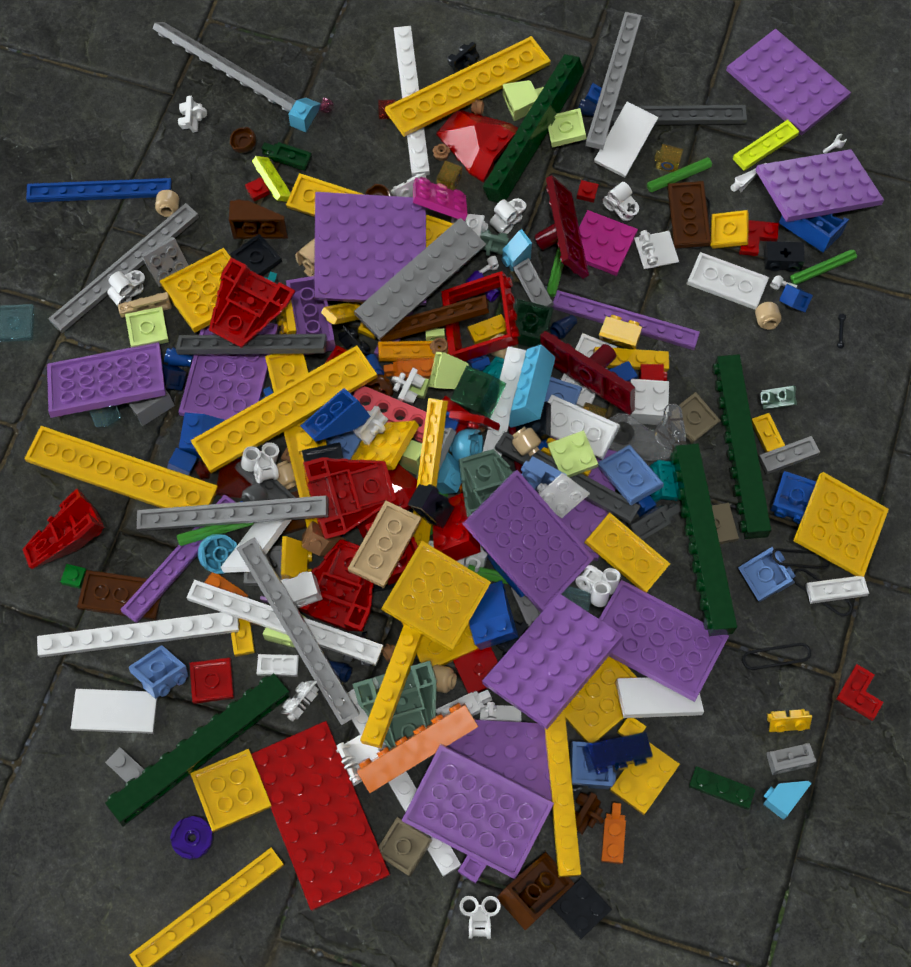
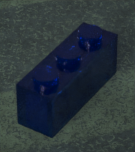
M646 732L590 743L582 748L588 773L596 772V775L607 773L610 768H615L616 771L628 768L629 764L642 766L647 764V760L653 757Z

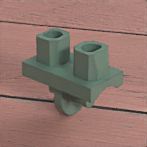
M488 229L481 232L480 238L486 243L482 250L486 251V256H490L491 252L503 254V248L509 242L507 234L499 233L494 235Z
M796 386L762 390L761 403H763V409L768 410L797 405L795 396Z

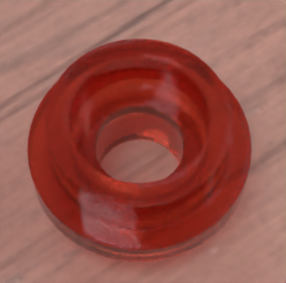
M202 460L195 465L198 476L201 479L210 478L208 468Z

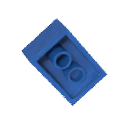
M343 388L300 426L317 442L355 430L359 426L364 425L371 416L361 403Z
M185 412L179 449L197 458H201L190 440L225 420L206 414Z
M503 581L489 585L469 620L474 643L480 650L519 638Z

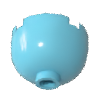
M463 429L454 436L449 450L458 463L461 458L483 452V436L478 434V432H481L480 430Z
M224 534L207 536L198 548L200 564L210 572L224 574L220 567L236 548L237 543Z

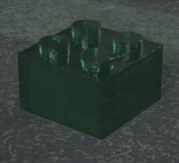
M517 299L514 310L517 314L515 322L519 330L518 344L528 347L541 345L540 335L544 331L549 332L554 308Z
M466 365L450 400L491 418L507 383Z

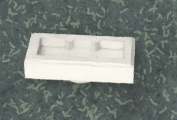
M258 654L257 676H271L274 673L276 676L298 677L299 655Z

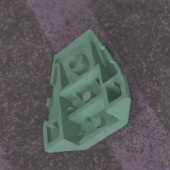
M494 449L459 459L466 516L469 517L513 473L510 465Z
M431 660L410 666L411 670L384 740L389 749L396 745L395 741L403 736L409 738L414 734L413 730L421 725H424V727L432 723L431 719L436 717L437 680ZM385 674L353 684L358 704L368 717Z

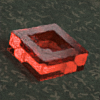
M396 99L378 100L379 119H390L385 112V107L396 102Z

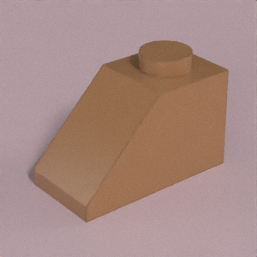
M312 521L302 535V547L318 556H326L340 539L345 541L346 539L336 536L325 540L319 525Z

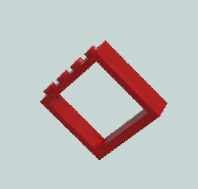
M503 271L441 291L443 306H447L501 287L507 330L506 335L462 349L459 322L445 325L449 355L462 361H467L505 349L508 346L518 345L519 330L515 322L517 314L513 308L515 299L511 293L513 284L511 278L507 277Z

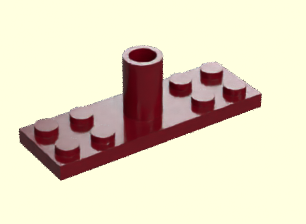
M550 175L546 178V190L550 197L549 204L552 208L555 223L535 234V239L542 250L557 243L561 252V262L571 268L574 274H578L584 279L589 276L573 196L553 175Z
M544 331L540 335L541 344L555 356L553 367L627 414L631 415L635 411V386L631 382L620 378L615 372L606 369L617 357L616 352L611 346L603 344L588 358L570 344H566L558 339L554 334Z

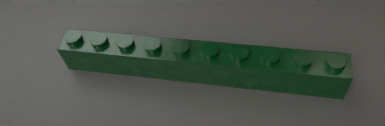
M563 55L484 183L483 189L489 201L499 203L503 199L506 200L549 131L548 127L550 124L552 126L556 114L560 113L583 75L584 69L580 57Z
M740 354L717 356L716 362L712 365L713 374L717 376L715 387L716 391L720 394L718 398L719 409L723 411L721 423L726 429L724 440L729 446L727 458L732 463L730 475L735 481L733 486L734 496L738 498L736 510L737 514L741 516L739 523L740 532L744 533V539L765 538L769 536L771 526Z
M699 443L676 445L670 455V460L675 466L674 479L675 482H678V498L682 501L683 505L681 507V514L686 520L685 534L689 536V553L693 555L694 559L692 568L693 572L697 574L696 588L701 594L700 608L705 613L704 627L705 630H708L709 636L733 634L737 629V623Z
M274 673L271 676L263 677L259 681L258 686L254 689L249 688L246 690L241 699L238 701L234 700L228 704L224 712L215 714L204 727H198L189 739L181 740L176 745V749L172 752L164 753L159 758L160 761L155 765L147 766L142 771V775L136 779L132 778L125 784V788L120 792L112 793L107 798L108 801L105 802L106 806L121 826L124 827L191 775L190 773L196 771L290 697L288 689Z

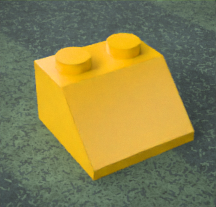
M616 315L606 316L599 333L600 340L628 349H636L642 332V327L639 326L640 323L632 320L624 322L621 321V317Z
M282 536V579H291L297 577L302 572H311L312 569H309V562H313V553L302 547V541Z

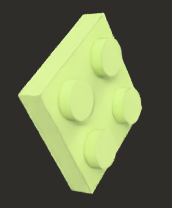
M580 108L556 114L552 126L550 124L548 127L552 148L587 139Z
M162 307L125 314L131 347L157 342L159 344L169 342Z
M584 430L547 444L557 470L565 473L568 477L598 467V462Z

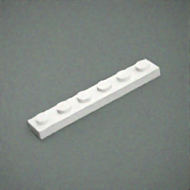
M507 347L490 418L499 423L500 428L499 431L488 429L483 452L495 450V445L504 431H508L511 408L526 350Z

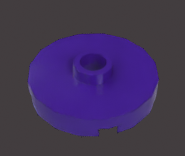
M190 816L178 821L173 827L170 836L171 845L174 851L182 858L189 860L199 859L211 848L213 832L205 820L200 817ZM191 835L196 836V840L193 842L189 841Z

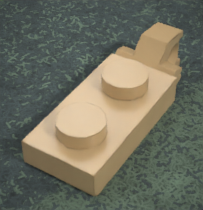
M167 292L118 304L121 318L125 317L127 313L162 307L163 311L172 308Z

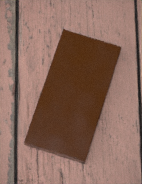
M704 181L669 183L667 188L674 247L711 246Z
M86 570L77 608L86 611L126 616L120 609L147 579ZM162 596L141 619L157 620Z

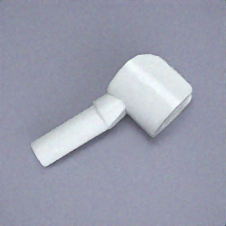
M838 134L834 143L824 149L823 153L826 154L834 148H842L847 139L841 141L842 134Z
M496 256L489 257L487 259L488 265L479 270V272L483 274L488 270L498 269L499 264Z
M779 275L775 276L770 284V287L776 290L781 285L786 286V284L797 287L795 284L783 281L784 279Z

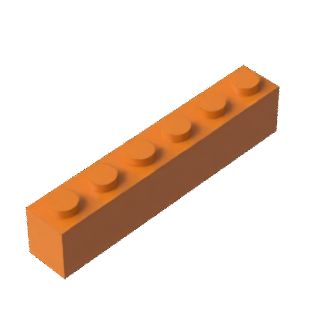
M460 703L453 705L449 708L450 712L444 716L442 714L437 715L431 719L432 723L426 727L421 725L413 730L414 734L409 738L403 736L395 741L396 745L391 749L385 747L377 752L378 757L373 760L367 758L359 763L360 768L357 769V773L369 793L435 754L440 744L448 746L476 729L478 724L466 704L460 705Z

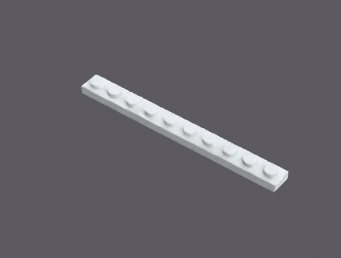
M411 26L394 27L402 98L419 91ZM423 127L407 135L412 177L416 176L417 173L430 175Z
M194 580L186 597L187 600L287 635L271 606ZM303 617L319 646L375 666L377 665L383 650L382 644Z
M220 612L37 636L38 656L41 658L239 632V618Z
M353 689L347 693L360 714L351 720L361 735L369 717L359 706ZM383 742L382 748H379V750L387 747V745ZM404 772L389 781L388 784L406 812L417 789L408 773ZM422 832L432 839L427 850L443 877L461 866L451 846Z

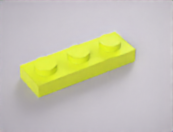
M255 156L252 162L257 172L262 176L264 183L272 192L273 197L277 201L287 202L291 192L268 157Z

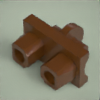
M592 792L590 795L580 793L576 801L577 805L582 807L580 813L575 811L577 832L582 835L587 826L593 828L595 823L602 825L604 822L603 818L600 817L603 811L599 808L601 801Z

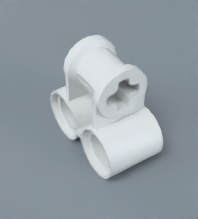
M625 182L618 184L603 198L605 207L609 211H615L623 221H630L639 212V205L631 197L632 190Z
M515 198L510 202H507L505 199L501 200L494 208L496 214L491 218L490 225L499 233L508 234L514 224L522 220V212L526 209V203L519 198Z
M138 270L131 271L125 275L121 271L115 272L108 280L111 287L107 294L117 306L118 304L131 301L133 296L143 292L144 274Z
M266 443L262 446L261 451L253 446L245 448L241 467L248 472L254 471L257 483H262L264 480L269 479L278 480L279 473L276 466L279 454L278 446L274 443Z
M588 565L584 569V573L578 576L575 582L581 590L591 594L590 601L594 606L603 607L608 603L609 595L615 592L621 576L619 571L614 568H608L602 572L596 567Z
M465 896L460 901L459 907L463 915L470 917L469 939H472L473 936L491 939L490 917L497 915L500 911L499 900L496 897L488 896L479 905L477 899L473 896ZM467 900L473 901L475 903V910L466 912L463 909L464 902ZM490 900L494 901L497 905L496 911L492 913L487 912L484 907L485 903ZM475 928H485V929H484V930H477V929H475Z

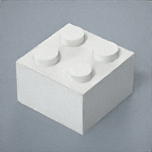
M631 379L630 382L635 386V411L631 415L628 414L627 423L666 425L668 418L669 381Z

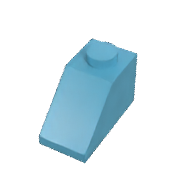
M308 98L296 100L288 114L290 126L307 132L322 104Z
M522 229L503 248L502 262L512 272L514 271V266L528 258L531 260L532 242Z
M448 452L438 472L436 488L441 494L457 493L462 483L459 463Z
M809 781L780 783L775 788L770 787L764 795L766 801L763 805L784 820L811 783Z

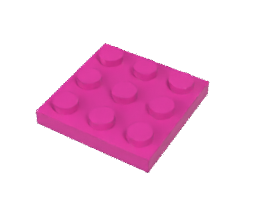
M415 177L413 182V203L457 219L462 218L463 221L466 220V195L462 191L457 189L453 191L443 184L431 183L427 178Z
M587 210L579 226L586 263L589 266L617 276L638 229Z

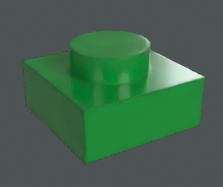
M66 564L60 581L61 584L81 589L86 568Z

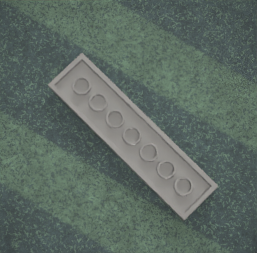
M462 218L458 219L354 311V314L381 340L481 251L486 243Z

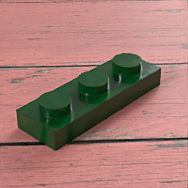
M697 766L689 784V788L749 810L756 790Z

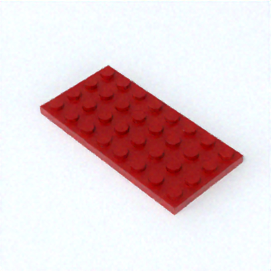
M326 721L251 754L271 803L270 808L311 911L390 876L352 781L349 780V774L344 769L345 765L341 762L342 757L336 751L337 745Z

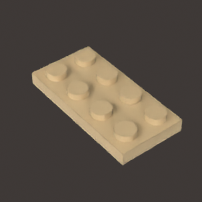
M385 501L351 561L348 571L385 588L422 520L421 517Z

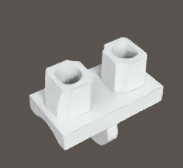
M187 96L186 102L179 104V110L185 117L178 119V125L182 129L190 128L194 133L198 132L199 121L207 116V110L202 107V104L194 102L192 96Z
M412 368L406 381H404L406 376L404 373H400L399 377H392L391 381L395 384L393 390L398 392L399 388L402 387L397 400L413 405L418 394L410 391L409 388L413 385L421 389L425 381L424 377L417 374V369Z
M374 406L371 411H367L371 417L367 419L364 425L353 430L354 434L366 445H369L378 433H383L386 430L384 424L388 418L382 414L379 406Z

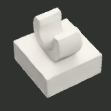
M481 550L480 553L466 557L465 567L468 568L469 565L476 566L474 572L477 573L480 567H485L488 553Z

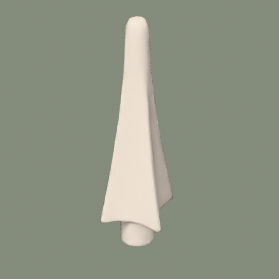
M756 168L735 177V183L730 187L733 192L737 190L742 192L758 175L755 171Z

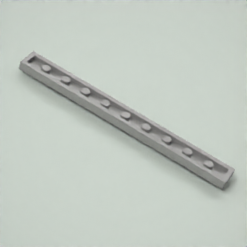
M629 12L624 14L586 140V146L602 150L604 148L642 15Z
M165 22L154 23L153 29L158 32L159 36L169 38L174 45L184 47L186 52L199 56L201 61L209 62L214 69L224 71L226 76L239 80L241 85L251 87L256 94L264 95L268 98V101L281 105L283 110L290 112L296 100L174 27Z
M185 203L49 317L50 323L61 333L66 331L108 295L107 292L111 287L108 280L112 274L121 271L125 275L131 271L138 270L145 264L141 254L171 237H177L199 218L198 213Z
M313 496L137 510V530L147 531L328 517V497Z
M254 537L237 547L239 554L312 677L317 681L318 687L340 724L343 725L360 714L256 538Z

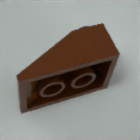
M241 199L230 201L229 223L233 239H252L258 234L264 239H288L285 217L251 201Z
M545 852L496 898L521 927L527 930L574 883L569 877H559L558 865Z

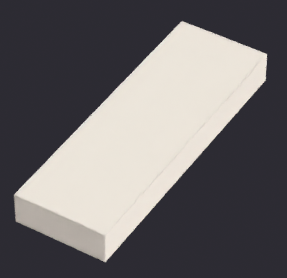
M862 576L810 582L805 585L810 604L864 597L869 594L865 577Z

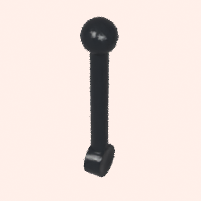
M845 314L838 316L840 331L837 347L840 349L844 347L843 326L846 319Z

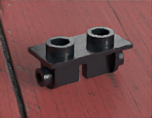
M343 326L346 331H341L338 337L345 348L349 349L352 345L354 347L357 345L364 356L371 354L369 351L371 349L365 341L361 342L358 338L360 336L353 327L350 329Z

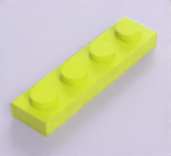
M786 120L734 154L733 160L745 171L797 137L799 130L789 120Z

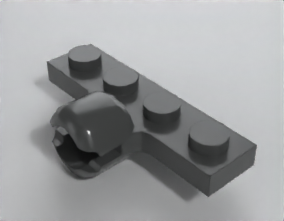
M241 461L236 464L235 469L251 483V486L242 492L241 498L243 502L295 498L278 480L269 479L264 480L262 483H257L254 471H245L241 467Z

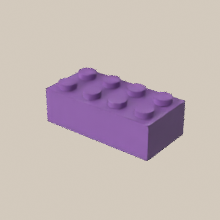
M314 276L286 280V285L296 291L291 299L296 334H326L327 344L325 352L333 351L335 341L332 324L321 313L323 308L328 306V301L314 300Z

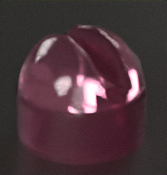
M324 97L319 110L326 113L332 111V109L328 108L329 105L334 106L332 100Z

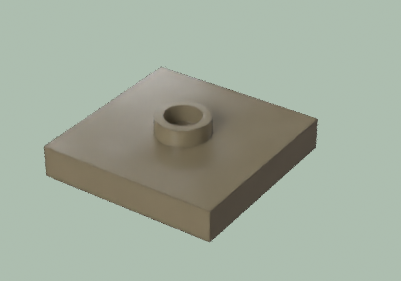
M696 392L674 408L670 418H683V420L671 421L691 444L721 421Z
M729 503L713 505L712 509L719 543L724 544L738 541L739 537Z
M397 817L380 843L379 850L385 861L411 877L429 848L432 839Z

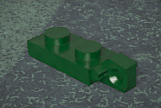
M264 142L261 148L262 154L268 156L273 161L306 171L312 158L311 152L280 142L274 145Z

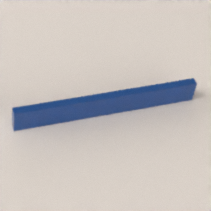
M171 178L34 183L27 184L26 200L29 203L153 198L162 190L172 191Z

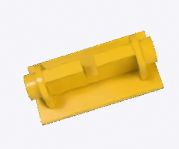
M805 709L789 710L790 717L786 716L785 711H771V714H767V720L770 722L769 732L810 729L812 715H809V711H805Z

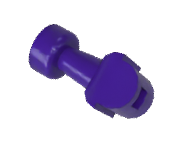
M476 270L465 282L468 283L484 276ZM496 288L484 293L487 294V299L492 303L498 298L500 290Z

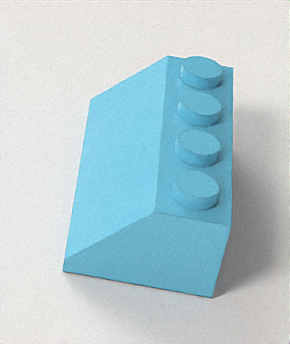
M542 344L527 349L510 413L509 426L511 428L539 420L541 417L555 361V356Z

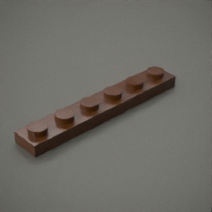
M486 295L405 317L381 339V342L489 313L488 299Z

